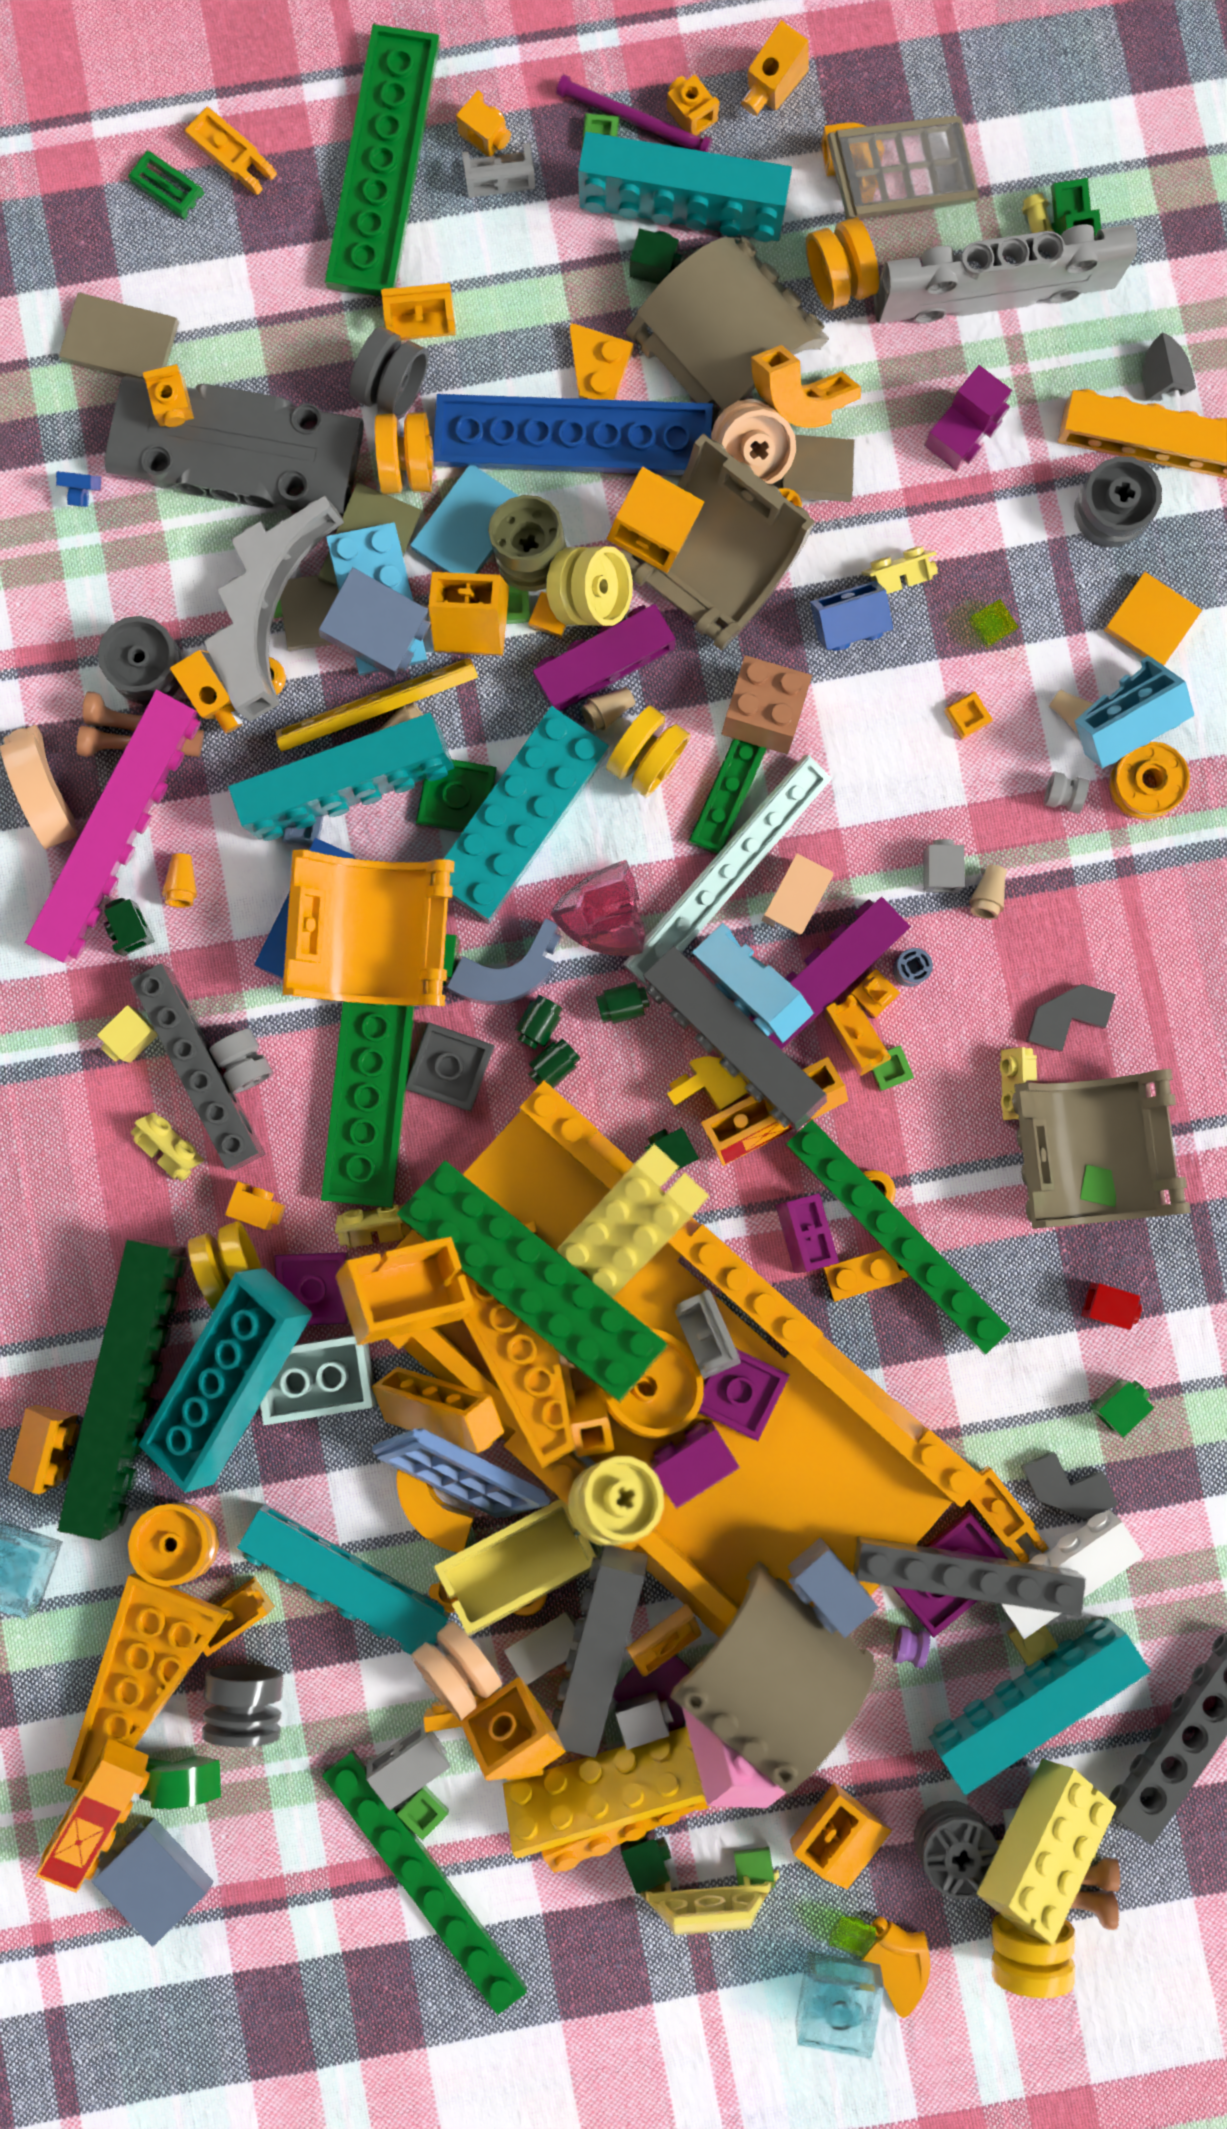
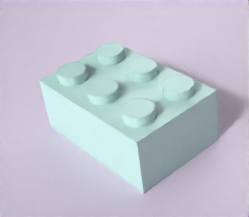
M354 1335L295 1344L261 1402L263 1425L373 1408L377 1404V1400L371 1387L374 1385L369 1344L357 1346Z

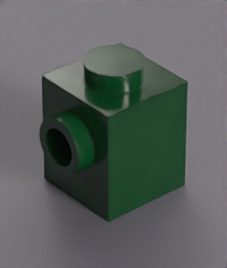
M639 228L630 257L629 277L659 285L670 272L682 263L683 254L678 253L679 239L664 231L652 232Z
M683 1127L670 1134L666 1128L647 1138L650 1145L644 1147L645 1152H647L655 1144L679 1167L676 1171L699 1159Z
M652 1829L638 1840L625 1841L620 1844L621 1854L636 1895L671 1881L670 1867L667 1860L671 1859L672 1855L665 1836L658 1838L656 1830Z

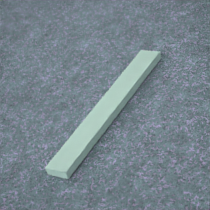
M803 755L623 963L646 987L648 985L643 975L673 946L681 953L686 949L831 781L832 778L810 755Z

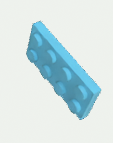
M395 522L326 536L339 591L353 567L413 601ZM415 639L409 650L414 653L409 666L427 662L423 640ZM355 657L359 676L382 672Z

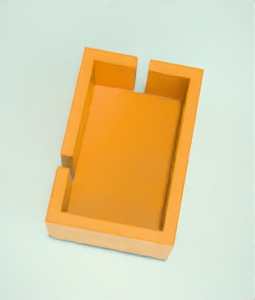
M452 1237L386 1251L381 1258L379 1253L345 1262L335 1276L357 1346L459 1321L474 1307L464 1275L457 1276L447 1288L444 1284L449 1282L462 1268Z

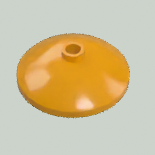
M650 1328L668 1343L665 1351L620 1404L600 1387L599 1391L609 1413L624 1428L643 1437L663 1438L676 1434L693 1421L702 1404L704 1385L702 1374L691 1351L673 1335ZM638 1385L644 1387L646 1391L645 1395L639 1392Z

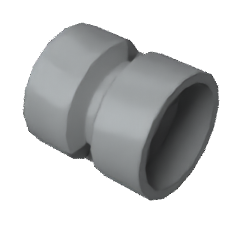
M244 1029L218 1041L209 1049L217 1067L225 1068L226 1072L223 1078L232 1094L248 1090L265 1081L274 1073L266 1057L257 1054L260 1046L251 1029Z

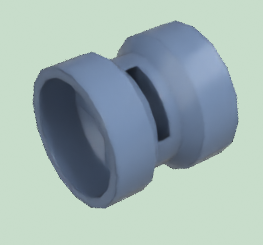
M920 948L908 949L893 964L892 972L894 978L905 987L918 986L930 976L933 968L932 959L926 951Z

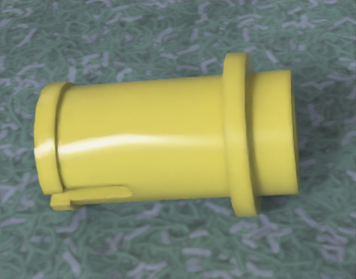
M1042 193L1027 197L1023 201L1022 213L1027 215L1031 233L1053 231L1047 211L1049 206L1048 199L1044 198Z

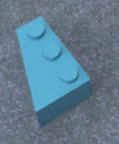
M1149 655L1141 661L1142 668L1132 677L1125 675L1119 680L1120 688L1110 697L1104 694L1074 721L1084 754L1102 769L1116 763L1130 752L1147 745L1151 740L1171 729L1177 728L1181 723L1195 716L1186 681Z
M724 923L692 951L715 983V986L729 1000L733 1001V1004L748 1018L751 1016L754 1019L753 1023L767 1037L772 1034L784 1043L814 1014L802 994L770 965L766 967L752 956L754 950L747 944L741 947L731 933V930Z

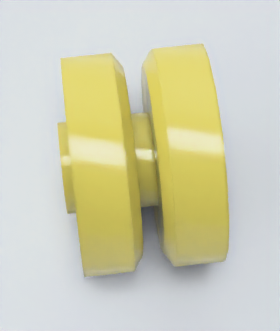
M607 546L590 548L566 547L556 554L550 563L546 589L549 606L556 619L565 625L614 626L623 619L629 610L632 599L633 579L630 566L624 554L618 549Z
M616 1456L584 1469L574 1480L568 1495L569 1514L575 1528L587 1540L600 1546H616L648 1535L659 1523L664 1508L663 1489L657 1475L646 1463L633 1457Z

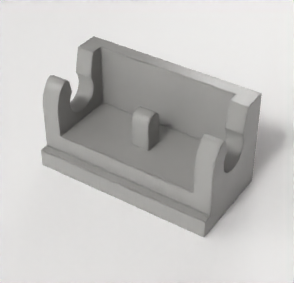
M530 143L523 144V152L470 159L469 151L462 152L468 198L535 189Z
M710 1289L677 1305L678 1309L675 1310L676 1316L703 1379L741 1363Z
M568 1612L563 1613L504 1650L517 1676H520L527 1686L567 1661L569 1649L577 1650L578 1642L572 1641L576 1621Z
M423 1723L370 1760L366 1765V1780L390 1811L450 1768V1763L445 1757L447 1751L433 1731L425 1732Z

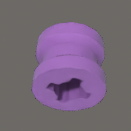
M900 1625L897 1629L893 1645V1662L901 1664L904 1661L912 1662L915 1667L923 1669L929 1654L930 1633L923 1630L918 1633L911 1632L908 1627Z

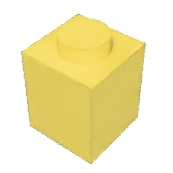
M129 1005L97 1034L104 1042L101 1046L102 1050L116 1062L121 1059L129 1063L158 1036L153 1025L136 1008Z

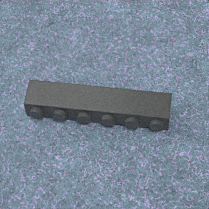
M675 946L666 952L643 975L648 985L645 989L648 995L659 1005L664 1001L672 1009L669 1013L670 1016L683 1029L689 1025L698 1034L694 1037L696 1042L707 1053L714 1050L722 1058L719 1064L733 1078L737 1075L741 1076L748 1083L744 1087L745 1090L758 1103L764 1099L773 1108L770 1114L782 1127L786 1128L790 1125L797 1132L827 1102L826 1093Z
M861 1536L857 1537L853 1575L857 1581L1076 1616L1082 1615L1086 1578L1076 1570Z
M603 1546L601 1558L593 1557L588 1580L594 1581L592 1589L585 1588L580 1611L586 1612L585 1619L577 1618L572 1641L578 1642L577 1650L569 1649L565 1671L570 1672L569 1680L564 1678L561 1680L557 1701L563 1702L562 1708H554L551 1719L557 1735L567 1751L596 1758L643 1585L647 1554L615 1546Z

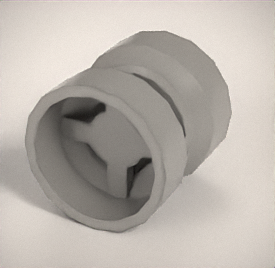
M1053 771L1045 791L1044 805L1053 808L1064 805L1069 812L1079 814L1087 797L1089 780L1080 777L1071 780L1064 773Z

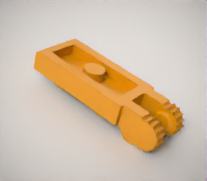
M208 106L184 129L188 139L233 178L239 179L256 196L262 191V187L259 181L246 169L253 163L257 170L268 179L272 180L277 175L274 167L258 153L257 148Z
M884 1249L823 1267L833 1302L901 1282L902 1278L909 1277L903 1269L899 1270L897 1263Z
M987 1465L978 1473L985 1479V1482L969 1500L1003 1545L1009 1547L1019 1562L1025 1563L1030 1561L1029 1556L1016 1542L1023 1534H1027L1033 1546L1041 1553L1048 1550L1047 1544L1033 1526L1035 1524L992 1468Z

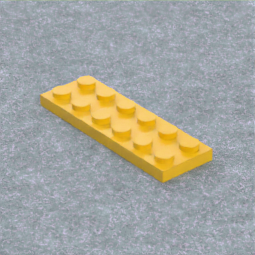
M687 1726L670 1731L667 1737L628 1750L626 1745L599 1753L596 1755V1758L589 1756L544 1770L543 1775L502 1783L511 1849L516 1859L706 1801Z

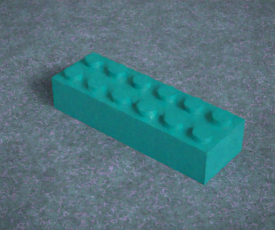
M585 131L578 169L579 208L586 209L595 214L607 212L619 214L625 219L642 218L653 220L660 225L672 223L687 226L695 231L707 229L719 231L726 236L743 235L754 237V239L760 242H779L792 166Z
M551 706L443 859L455 862L454 873H450L449 886L453 887L452 899L490 924L607 757L610 746Z
M431 712L235 783L228 786L241 826L259 840L271 841L283 836V831L286 827L296 826V829L310 827L316 824L315 817L328 814L329 817L343 815L349 811L350 806L362 803V805L376 803L382 799L381 795L391 791H395V793L409 791L415 787L414 783L427 778L428 781L442 779L448 775L447 771L455 767L442 730Z
M265 1268L241 1271L234 1274L139 1443L143 1451L184 1493L213 1485L216 1482L313 1315L308 1308Z
M1108 1618L1104 1621L1102 1619L1095 1620L1085 1627L1083 1635L1074 1641L1068 1639L1058 1644L1059 1647L1054 1650V1654L1045 1660L1039 1659L1032 1665H1027L1024 1668L1025 1673L1015 1680L1007 1679L999 1683L993 1690L994 1694L983 1701L981 1699L972 1701L963 1709L964 1713L953 1721L946 1719L936 1725L933 1729V1734L928 1738L963 1794L967 1795L1151 1673L1152 1671L1128 1634Z

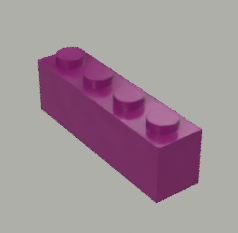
M654 603L647 608L645 605H641L633 609L627 615L628 618L614 626H603L597 631L598 635L587 641L579 639L570 644L566 649L567 652L556 658L554 655H551L538 662L537 668L533 670L534 681L548 706H553L562 712L673 651L676 638L656 604Z

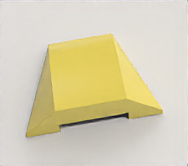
M773 1870L774 1882H764V1884L751 1885L749 1876H743L744 1885L671 1891L669 1881L639 1894L662 1918L674 1935L746 1930L751 1928L761 1905L778 1880L779 1871Z

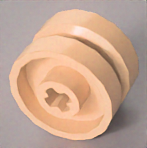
M753 398L736 401L725 408L715 421L711 434V440L722 444L726 452L739 462L749 465L754 474L767 484H773L783 478L792 466L796 453L795 434L789 422L768 403Z
M451 1621L437 1632V1642L446 1655L445 1657L435 1646L424 1643L411 1654V1658L430 1690L461 1721L476 1708V1700L467 1684L478 1695L487 1698L502 1683L494 1668L476 1644L458 1624Z

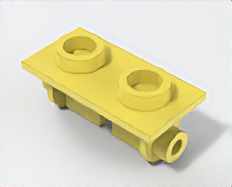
M917 546L903 551L904 557L891 561L890 557H885L872 561L870 563L871 568L861 572L862 575L872 577V581L876 580L889 594L903 589L899 577L902 575L905 576L908 587L932 580V576L936 575L938 570L934 561L929 562L928 557L937 554L936 551L924 550L923 546Z
M1020 1047L1001 1050L1000 1072L1002 1075L1001 1106L1003 1109V1120L1019 1119L1012 1103V1097L1015 1093L1014 1084L1037 1081V1055H1033L1032 1048Z
M155 1112L135 1122L137 1126L130 1133L134 1136L133 1141L151 1158L161 1150L164 1154L157 1164L174 1180L178 1178L183 1182L192 1173L190 1169L204 1162V1159L197 1153L195 1147L188 1141L183 1140L171 1129L169 1122L158 1116Z
M393 1203V1208L380 1206L375 1210L369 1211L352 1209L344 1212L342 1215H338L335 1234L338 1233L340 1246L347 1245V1248L373 1244L371 1232L374 1231L378 1232L380 1243L403 1240L405 1235L411 1232V1228L397 1216V1212L404 1205L398 1206Z

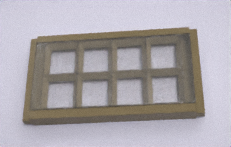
M954 115L844 129L827 135L846 219L852 217L863 219L967 204L980 198L961 116Z

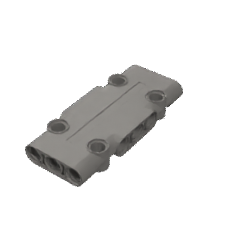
M1132 224L1100 229L1096 236H1094V230L1091 225H1078L1067 229L1061 236L1053 231H1043L970 243L964 249L963 254L954 255L953 248L950 246L933 247L921 255L922 267L918 256L886 261L879 278V289L877 294L874 295L876 321L878 324L915 319L917 323H931L940 320L949 313L954 316H967L1034 305L1038 300L1049 298L1052 303H1064L1076 299L1082 293L1115 289L1135 258L1137 252L1136 229ZM1038 251L1048 252L1051 255V259L1041 257ZM1003 256L1013 257L1017 263L1009 264L1003 259ZM975 261L981 265L982 269H973L968 265V262Z

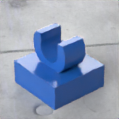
M57 471L56 486L69 487L67 494L68 505L88 507V490L101 491V476Z

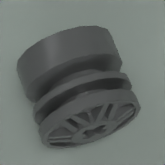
M253 1664L226 1665L209 1669L205 1673L204 1698L207 1702L213 1703L216 1706L210 1707L203 1712V1719L207 1723L202 1728L203 1740L213 1745L238 1748L257 1747L278 1741L281 1727L276 1722H279L282 1712L278 1708L270 1706V1704L276 1703L282 1698L284 1673L275 1667Z
M956 1800L941 1801L927 1808L918 1819L913 1833L914 1849L931 1884L943 1895L957 1900L973 1899L978 1896L977 1892L999 1846L982 1816L970 1805ZM961 1850H965L966 1854L960 1855ZM960 1855L959 1860H955L953 1857Z

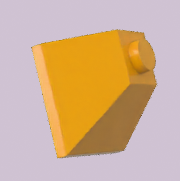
M520 1676L481 1702L460 1721L482 1774L487 1781L535 1774L566 1752L552 1722Z

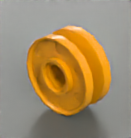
M1150 741L1147 745L1137 748L1115 763L1110 773L1109 790L1113 802L1123 813L1134 819L1151 820L1165 815L1183 801L1189 789L1190 772L1186 760L1175 748L1165 743ZM1143 774L1153 776L1156 782L1154 789L1145 786L1142 780Z

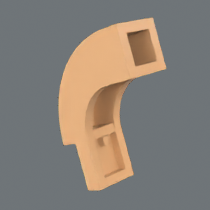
M37 725L26 729H17L10 735L3 737L4 745L0 746V751L8 778L23 813L44 850L77 837L74 816L51 774L46 759L43 736Z

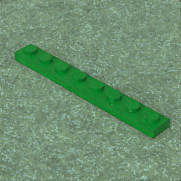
M812 1119L785 1144L982 1354L986 1355L1011 1331L1006 1323Z
M352 1749L325 1770L322 1777L497 2016L527 1993V1985L416 1834L397 1815V1808L394 1807L389 1811L366 1780V1766Z

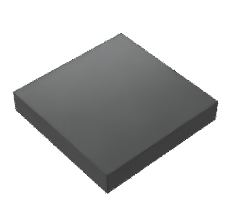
M428 1022L407 1078L406 1089L472 1112L495 1045Z

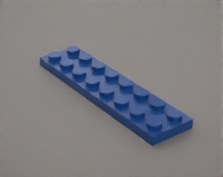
M437 394L433 449L434 466L467 468L469 465H473L478 468L632 474H638L641 468L644 467L655 474L683 475L697 439L702 434L711 439L713 403Z

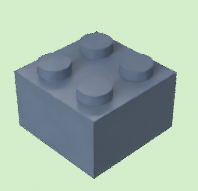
M821 1537L788 1565L792 1577L789 1579L792 1588L806 1605L811 1601L816 1604L813 1610L831 1634L838 1630L846 1638L879 1609L870 1594Z

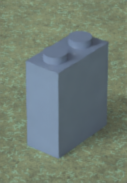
M352 567L319 628V637L395 678L399 670L403 672L407 670L414 656V653L409 651L415 639L423 640L431 623L426 620L428 616L427 608Z
M155 1818L145 1827L138 1823L123 1839L127 1845L119 1853L112 1849L99 1862L98 1868L100 1872L92 1881L97 1889L152 1948L207 1894L214 1882Z

